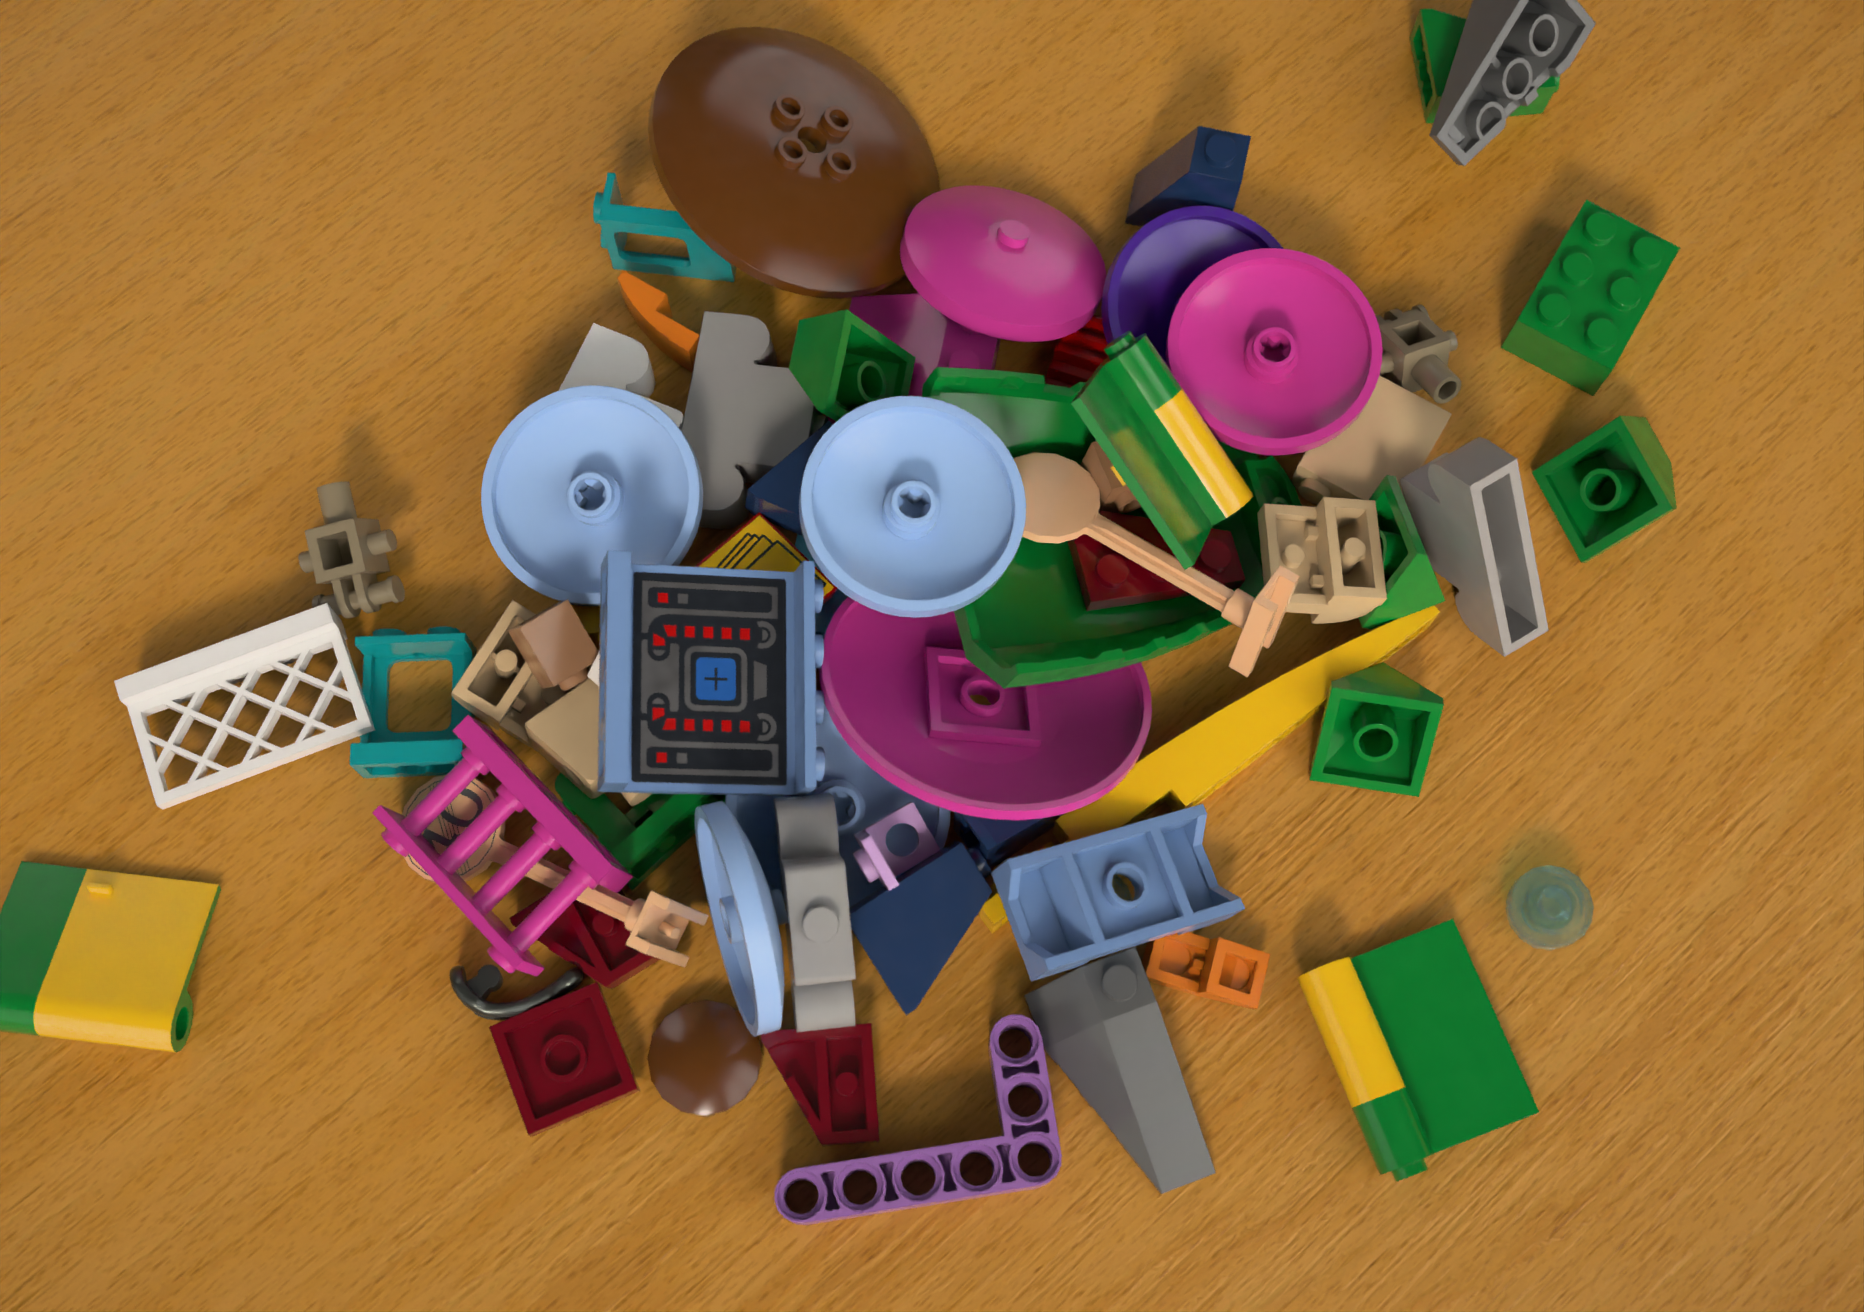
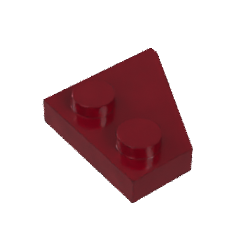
M621 889L618 894L625 896ZM547 895L510 917L512 925L517 927ZM575 900L537 939L547 946L549 950L564 960L571 962L583 970L585 974L610 989H614L660 960L625 945L631 934V931L625 928V922L578 900Z
M872 1023L797 1032L796 1029L776 1030L761 1035V1041L822 1147L880 1142Z

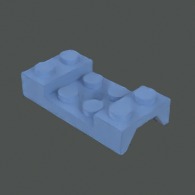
M1203 804L1010 858L991 872L1031 982L1082 966L1095 958L1175 933L1181 935L1225 921L1245 909L1240 897L1218 885L1202 845L1207 812ZM1114 874L1123 875L1131 881L1135 891L1133 901H1125L1115 893L1112 886Z

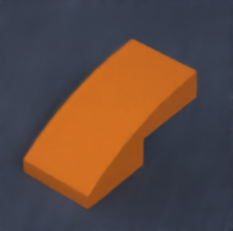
M623 270L617 279L624 302L640 329L663 353L693 373L700 335L672 320L673 316L666 293Z
M1191 932L1181 935L1175 933L1147 942L1142 965L1149 982L1235 1006L1258 1009L1270 954L1221 937L1209 939Z

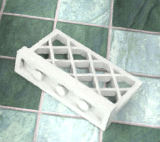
M328 603L114 681L119 700L128 708L156 806L162 810L375 730L345 641L348 638L342 620ZM334 648L338 663L328 682L304 673L314 654ZM296 661V663H295V665H294L293 668L287 666V664H290V663H293V662ZM275 669L289 675L275 702L251 693L263 673ZM343 678L348 691L338 687ZM300 680L323 690L309 717L286 707ZM243 681L240 687L233 685ZM224 689L236 696L221 722L199 713L209 693ZM334 695L352 702L357 720L336 728L320 722ZM247 700L270 709L256 737L233 727ZM190 701L187 707L180 705L184 702ZM170 708L183 715L167 742L151 734L146 716ZM281 714L305 724L296 742L283 748L267 742ZM194 719L217 729L202 757L179 747ZM315 729L323 732L318 735L312 736ZM228 734L251 743L243 761L229 768L213 762ZM155 745L163 748L159 757ZM262 749L269 751V753L259 756ZM175 754L198 763L188 783L168 790L164 773ZM209 769L216 771V773L206 776Z

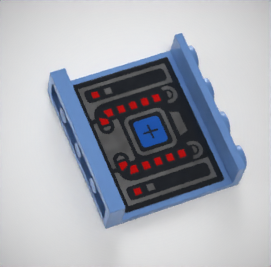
M608 550L601 563L597 792L804 797L816 789V781L823 780L825 771L823 747H816V724H822L825 701L823 691L816 690V669H820L823 664L824 640L822 635L815 634V613H820L822 610L824 589L822 580L815 579V561H803L794 572L631 564L632 551Z

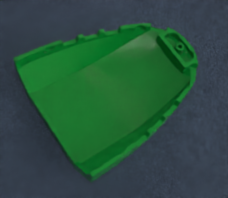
M937 367L923 384L922 397L953 404L980 419L1001 439L1013 459L1031 453H1051L1071 459L1080 465L1091 443L1096 441L1071 404L1086 382H1079L1068 388L1045 384L1044 375ZM1217 440L1252 491L1253 497L1242 508L1213 525L1212 528L1231 531L1245 576V581L1239 589L1256 597L1264 587L1257 513L1264 503L1302 505L1293 483L1272 455L1260 458L1255 453L1242 451ZM1142 507L1131 512L1120 513L1149 518ZM1024 537L1021 538L1020 545L1008 568L995 585L974 602L954 611L966 659L1003 688L1050 683L1104 673L1158 657L1192 644L1233 624L1221 617V611L1194 596L1086 611L1068 541L1058 544L1040 543Z

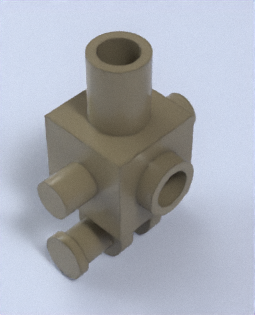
M1421 304L1413 306L1411 310L1401 312L1399 309L1387 311L1383 318L1375 315L1380 328L1383 348L1380 376L1412 393L1424 389L1437 403H1446L1452 400L1461 388V380L1448 368L1449 352L1456 350L1458 347L1455 333L1451 330L1443 332L1429 318L1426 308Z
M335 482L317 487L325 525L305 530L309 550L299 554V564L305 573L314 571L316 584H332L334 594L314 596L312 608L328 603L337 615L341 614L344 618L349 619L359 616L361 608L366 613L379 611L383 603L391 601L394 603L402 602L405 598V590L401 579L397 575L389 576L385 581L378 582L376 576L390 572L386 552L396 550L397 540L393 531L390 529L381 531L378 519L357 518L349 482Z

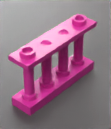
M467 715L452 730L466 745L461 752L464 758L406 817L382 805H379L372 813L386 828L381 836L388 845L404 857L410 854L491 942L492 945L487 949V952L500 967L511 974L515 970H519L537 977L545 968L529 952L528 948L587 887L594 889L599 884L618 893L633 876L490 727ZM491 771L502 783L496 789L499 795L440 855L421 833L480 773L486 775ZM526 808L537 820L532 826L535 833L475 893L456 871L515 810L521 813ZM562 846L574 859L568 865L571 872L511 932L494 914L492 909L551 848L557 851Z

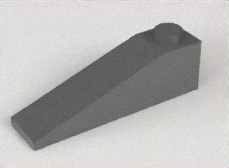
M1473 0L1433 122L1430 137L1457 165L1465 166L1505 128L1506 118L1520 105L1528 106L1539 96L1537 89L1551 76L1559 77L1570 67L1595 26L1594 20L1577 0Z
M1136 947L1082 966L1024 995L1032 1019L1040 1030L1044 1050L1055 1064L1060 1066L1080 1091V1095L1088 1105L1093 1107L1116 1136L1118 1142L1160 1194L1216 1173L1157 1000Z

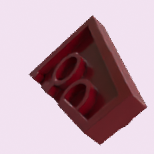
M1099 510L1100 515L1176 558L1150 518ZM1211 528L1195 564L1191 567L1232 590L1240 588L1245 581V576L1231 531ZM1086 534L1068 541L1086 611L1193 596Z

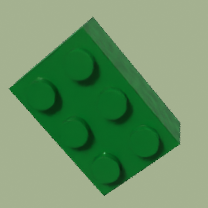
M1586 200L1501 348L1594 396L1614 369L1680 247Z

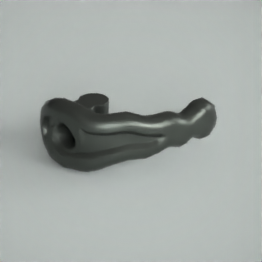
M494 965L481 967L477 976L468 981L464 966H454L450 970L449 977L457 997L476 1015L485 1019L506 1020L564 996L583 981L584 973L578 967L572 968L538 992L526 998L506 1003L486 1001L489 994L499 990L503 984V977L499 969Z

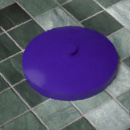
M1183 207L1156 217L1125 242L1108 270L1101 305L1102 324L1107 344L1128 331H1131L1135 338L1146 333L1166 363V341L1174 310L1182 294L1202 272L1218 261L1240 252L1261 248L1283 249V247L1258 223L1237 212L1220 207Z

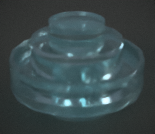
M1546 865L1532 868L1515 880L1507 893L1505 910L1510 926L1521 940L1534 948L1551 951L1566 948L1585 935L1592 923L1594 905L1589 889L1577 875L1566 868Z

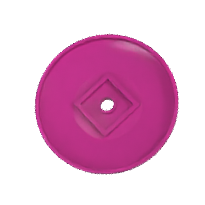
M847 597L834 613L826 629L823 664L819 669L820 688L824 694L828 713L842 738L855 754L888 782L908 794L938 807L970 816L997 820L1041 819L1061 815L1080 809L1113 790L1134 767L1146 742L1151 724L1152 702L1148 679L1141 662L1104 673L1069 680L1003 688L966 659L954 611L931 617H899L870 609ZM969 696H985L992 705L978 704Z

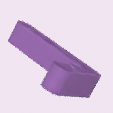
M1011 1014L1001 1018L994 1025L989 1037L988 1053L1002 1136L797 1168L782 1176L776 1185L774 1201L777 1210L785 1219L797 1225H811L1037 1189L1047 1185L1057 1175L1061 1167L1062 1154L1043 1041L1038 1026L1026 1016ZM1012 1029L1023 1032L1029 1038L1030 1052L1021 1058L1006 1056L998 1044L999 1037L1005 1031ZM1020 1086L1033 1089L1038 1094L1040 1100L1039 1111L1030 1117L1016 1115L1008 1104L1009 1093ZM1035 1144L1041 1146L1048 1153L1050 1166L1044 1175L1033 1177L1025 1174L1020 1169L1018 1153L1026 1145ZM972 1153L986 1156L993 1168L991 1179L981 1186H972L966 1183L959 1171L961 1160ZM915 1162L929 1165L936 1177L933 1188L923 1195H913L907 1192L901 1182L904 1169ZM858 1171L871 1174L877 1181V1192L874 1198L863 1205L849 1202L844 1194V1184L847 1178ZM798 1181H810L817 1187L819 1193L818 1202L810 1212L796 1214L788 1208L786 1202L787 1192Z

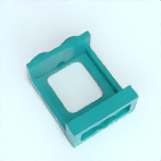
M607 172L604 192H597L594 198L593 220L595 224L601 225V247L608 249L613 269L734 282L737 267L723 259L699 238L678 211L624 205L616 174ZM636 233L681 239L687 245L689 258L625 251L627 234Z
M445 626L430 628L427 630V634L406 635L402 630L387 628L373 631V636L355 637V646L364 655L362 692L375 730L361 735L360 743L350 744V766L363 778L447 775L464 758L461 752L466 747L452 730L467 715L475 718V715L452 697L451 723L447 729L428 732H391L388 729L389 673L391 667L398 662L449 661L453 667V691L476 656V647L466 633H461L457 628Z

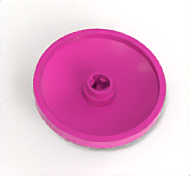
M975 185L952 187L933 193L919 202L910 213L900 243L902 266L916 291L932 307L949 319L966 328L991 337L1019 342H1041L1068 336L1084 327L1091 320L1102 298L1106 269L1102 256L1092 239L1080 226L1059 210L1036 198L1016 191Z
M1261 248L1240 252L1218 261L1202 272L1188 286L1176 305L1171 318L1166 341V365L1217 440L1250 453L1290 455L1305 452L1328 443L1349 428L1366 407L1380 375L1383 351L1382 338L1378 321L1367 298L1357 285L1339 269L1322 259L1300 251Z

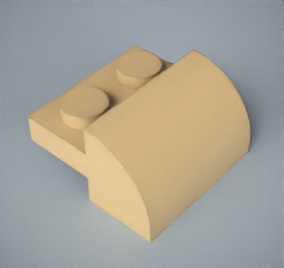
M1323 497L1316 507L1263 504L1257 516L1264 585L1280 565L1300 576L1286 612L1311 614V624L1336 623L1364 616L1386 601L1387 593L1375 500Z
M512 600L451 692V695L465 709L498 731L499 729L505 731L534 749L528 741L525 722L580 684L564 692L559 685L543 689L540 687L508 633L510 629L536 614Z

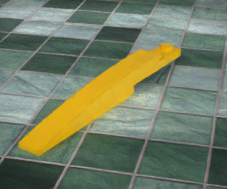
M1434 605L1408 616L1398 618L1302 664L1231 703L1135 763L1127 776L1113 790L1098 800L1062 815L1055 821L1052 833L1063 844L1137 823L1164 802L1174 812L1198 805L1325 708L1331 681L1385 662L1428 629L1440 611ZM1051 841L1042 846L1037 851L1053 847L1055 845ZM995 883L990 886L992 893L979 911L980 919L991 933H994L1009 921Z

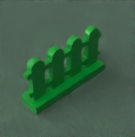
M561 772L555 780V790L562 798V803L598 837V841L633 876L626 884L631 890H634L695 834V810L698 806L718 801L725 803L726 795L652 793L624 815L604 793L597 798L591 799Z

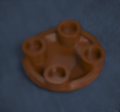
M702 1000L684 1004L663 1019L652 1036L647 1059L651 1081L665 1101L681 1112L709 1117L729 1110L746 1098L758 1080L759 1071L763 1063V1054L759 1036L754 1037L749 1032L739 1011L726 1003Z

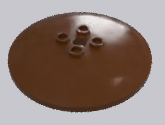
M739 27L709 34L683 49L669 64L652 97L648 120L649 146L660 182L670 201L694 233L727 262L766 284L788 292L817 298L842 299L875 293L889 287L906 275L900 257V243L907 219L919 202L931 194L941 191L939 176L927 140L908 109L878 77L863 65L825 43L795 32L765 27ZM799 139L812 143L818 153L807 151L806 146Z

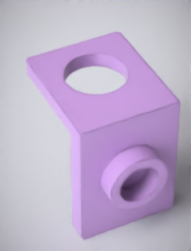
M909 802L856 833L854 837L861 849L852 854L869 883L879 879L881 884L890 891L899 885L895 878L896 876L937 853L940 848L915 804ZM899 823L911 825L918 834L917 847L907 856H896L886 846L887 832L891 827Z

